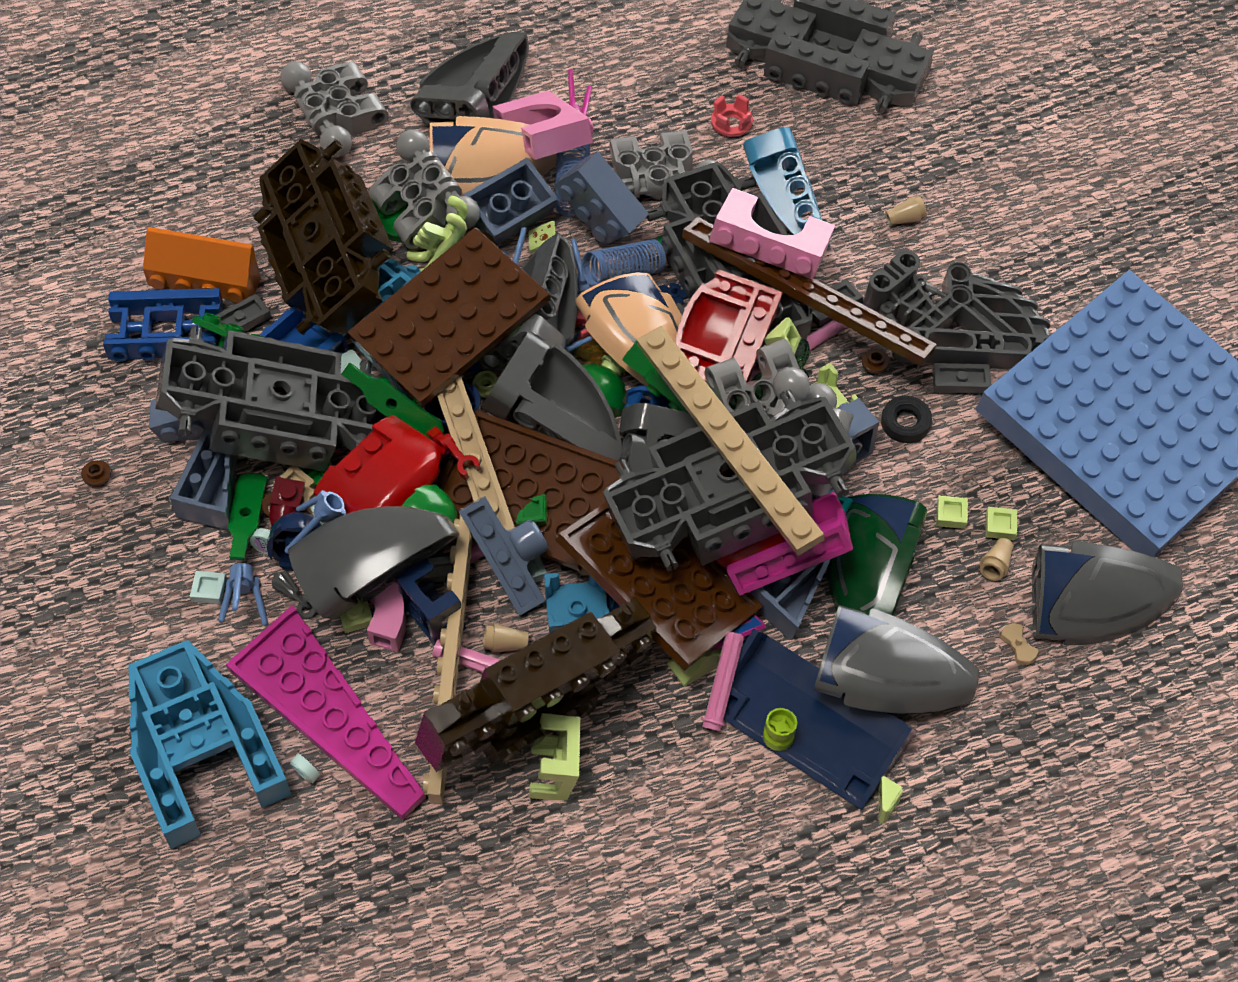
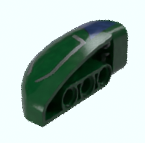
M863 494L848 497L853 500L846 512L853 550L832 558L827 566V580L835 609L837 611L838 606L841 605L866 612V615H869L870 609H877L893 616L916 554L915 549L924 527L927 509L920 502L893 495Z

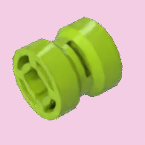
M777 708L770 711L767 715L763 740L772 750L783 751L793 744L797 727V718L793 712L788 709Z

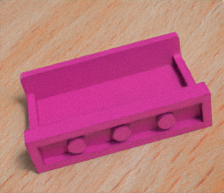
M830 492L812 500L813 520L824 533L825 540L797 556L786 541L727 565V573L739 596L853 550L847 517L835 492Z

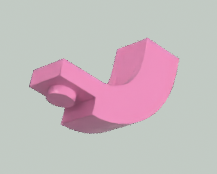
M395 582L369 600L375 606V612L367 628L369 644L398 652L406 632V613L402 595Z

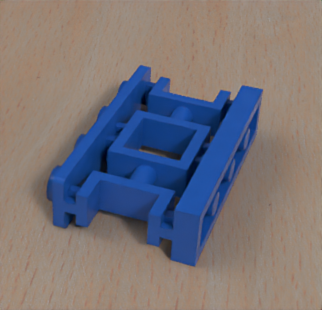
M220 288L110 291L108 298L110 308L108 313L111 322H121L119 334H105L103 347L108 360L125 361L127 359L150 361L155 358H162L167 339H189V337H184L185 331H190L192 326H197L196 331L198 330L199 325L193 323L192 320H186V314L204 316L205 313L216 315L223 311L224 303ZM144 315L143 322H131V316ZM176 320L175 332L152 333L153 321ZM202 327V340L205 343L218 346L220 341L218 334L207 331L206 328ZM130 333H142L139 339H129Z

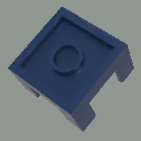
M425 558L395 578L405 609L435 646L436 641L441 637L442 628H447V624L442 627L441 621L459 610L461 602L453 591H449L440 597L432 581H428L421 587L417 586L415 583L417 580L434 570L432 564Z

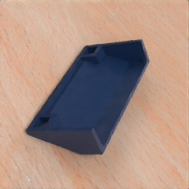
M753 629L741 648L723 719L863 810L877 791L881 777L888 776L917 730L891 713L846 706L844 704L845 693H843L842 698L815 691L814 687L820 668L765 633ZM777 708L788 709L797 718L793 744L783 751L772 750L763 740L767 715L770 711Z

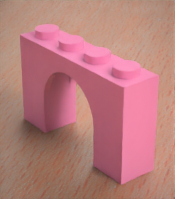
M550 91L492 106L494 119L528 124V126L521 127L525 152L535 160L593 143L591 133L594 132V127L591 119Z
M732 188L715 219L709 241L813 280L827 250L835 225L809 216L804 229L798 234L779 235L769 232L757 225L752 219L758 197Z

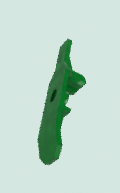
M349 363L341 375L363 391L367 402L386 417L395 415L426 437L425 433L434 426L438 427L442 433L444 432L440 419L426 412L415 403V400H410L393 387L387 378L380 377L375 379L362 372L352 363ZM389 398L394 399L397 402V406H392L389 403Z
M246 473L238 477L228 522V531L233 537L229 556L230 560H245L247 546L251 545L250 538L256 529H259L262 500L268 478L262 473Z

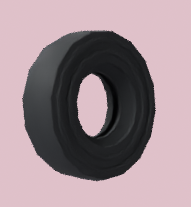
M902 395L887 402L881 414V426L884 432L895 441L900 443L918 442L926 437L931 429L932 413L929 406L921 399ZM902 412H909L917 418V423L911 427H904L897 422L896 416Z

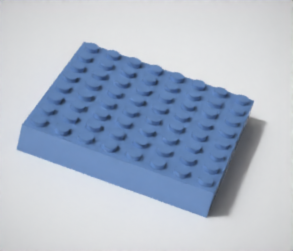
M1131 270L1124 273L986 389L975 409L1130 549L1155 558L1238 481V360Z

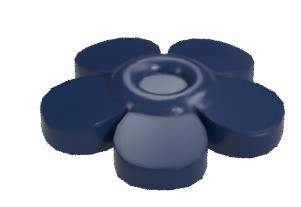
M670 283L669 287L666 285L659 286L663 293L671 295L675 304L680 303L682 305L683 300L688 298L685 291L680 290L681 286L677 283Z

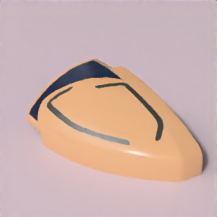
M467 116L456 117V126H454V122L430 123V152L436 154L462 189L461 196L525 158L530 160L541 176L549 172L557 163V153L535 160L525 152L521 127L528 126V124L503 119Z
M630 273L617 276L582 292L577 297L575 304L587 320L585 324L587 331L621 367L647 386L648 383L644 377L623 361V357L636 339L661 325L676 343L677 331L682 315L671 295L663 293L648 273Z

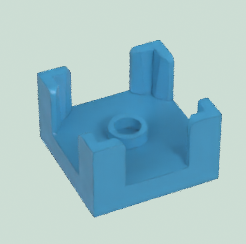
M559 573L544 574L549 634L591 611L597 619L609 613L606 591L590 575L589 582L560 585Z

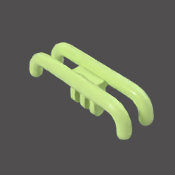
M450 196L447 203L449 206L457 209L456 214L449 213L446 215L448 224L445 228L426 222L413 238V243L418 247L427 249V251L409 250L406 253L407 259L414 262L430 261L427 264L428 266L462 239L467 231L466 222L464 221L469 212L467 204L456 196Z

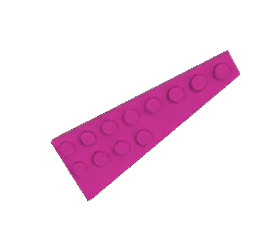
M293 605L226 664L227 670L400 819L404 820L425 799L423 790L407 767L402 764L393 751L391 744L384 738L377 728L375 721L372 717L370 718L357 695L341 672L336 669L325 649L318 643L311 629L305 624Z

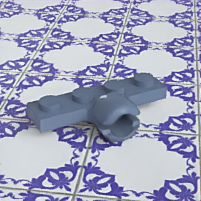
M486 496L459 510L460 515L519 616L546 601L527 569L529 561L546 552L548 548L547 542L537 524L532 520H527L512 530H506Z

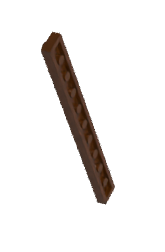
M697 217L684 228L682 238L693 245L708 251L717 258L739 268L741 271L747 272L764 283L786 293L788 296L810 306L812 309L834 319L836 322L851 328L860 335L877 342L884 348L903 356L910 362L922 366L935 350L936 343L816 279L812 280L710 242L709 239L714 225L700 217Z

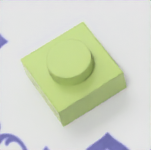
M939 495L937 500L936 526L966 529L968 498Z
M988 507L986 511V537L1015 540L1017 536V509Z
M357 597L358 604L340 616L345 633L369 626L372 615L368 601L360 602Z

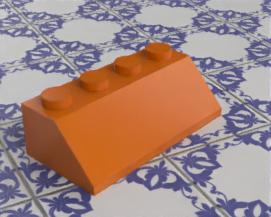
M148 227L143 271L148 285L156 289L167 288L172 290L220 288L222 298L229 299L234 303H239L255 294L261 277L252 244Z

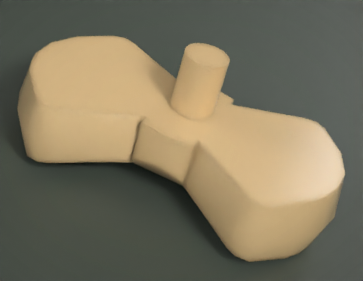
M1015 623L1006 625L1001 631L1000 639L1010 645L1015 653L1016 663L1020 665L1033 663L1037 659L1039 650L1027 644L1026 639L1023 637V626Z

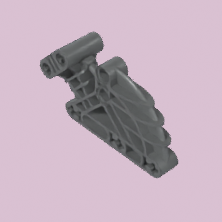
M912 251L898 253L890 260L889 264L886 263L884 268H879L871 275L862 302L864 306L898 323L897 320L901 321L900 325L936 343L933 354L924 364H989L990 368L1011 369L1051 336L1048 330L1050 328V321L1041 317L1036 311L1038 309L1037 302L1021 296L1022 289L1020 287L972 273L968 265L962 262H954L947 269L941 292L938 290V287L927 283L924 276H916L920 266V259ZM935 295L942 298L936 305L931 301ZM957 322L966 330H955L947 328H949L953 323ZM892 351V355L897 361L913 363Z

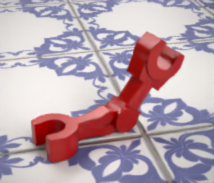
M436 426L425 433L427 437H430L432 441L443 447L445 451L448 450L458 461V473L464 480L469 478L467 471L464 469L467 465H473L477 471L481 470L478 458L472 455L464 456L455 445L456 443L450 434L443 435L442 431Z

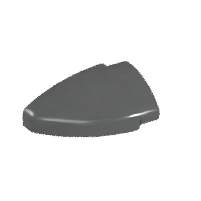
M382 506L361 509L328 521L288 549L295 576L312 607L320 616L336 620L358 604L356 596L360 602H366L395 583L396 576L421 560L429 558L460 534L451 520L440 513L405 506Z

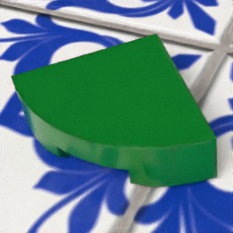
M545 494L533 497L519 511L516 519L517 526L527 520L534 521L537 526L547 525V497Z

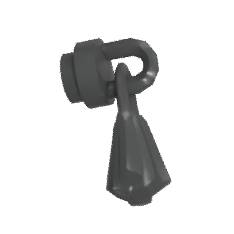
M288 571L274 574L271 581L272 588L299 602L297 612L302 619L312 618L316 614L315 609L312 607L308 613H303V607L310 609V602L305 594L303 596L300 594L299 588L292 580Z

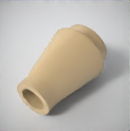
M912 196L891 210L885 211V215L889 225L893 226L921 221L923 217L927 216V211L920 196L916 198Z
M999 538L996 544L980 560V572L985 578L991 581H998L1008 574L1011 552L1014 548L1010 540Z
M493 623V626L486 625L483 648L491 650V653L519 650L528 646L529 633L497 623Z

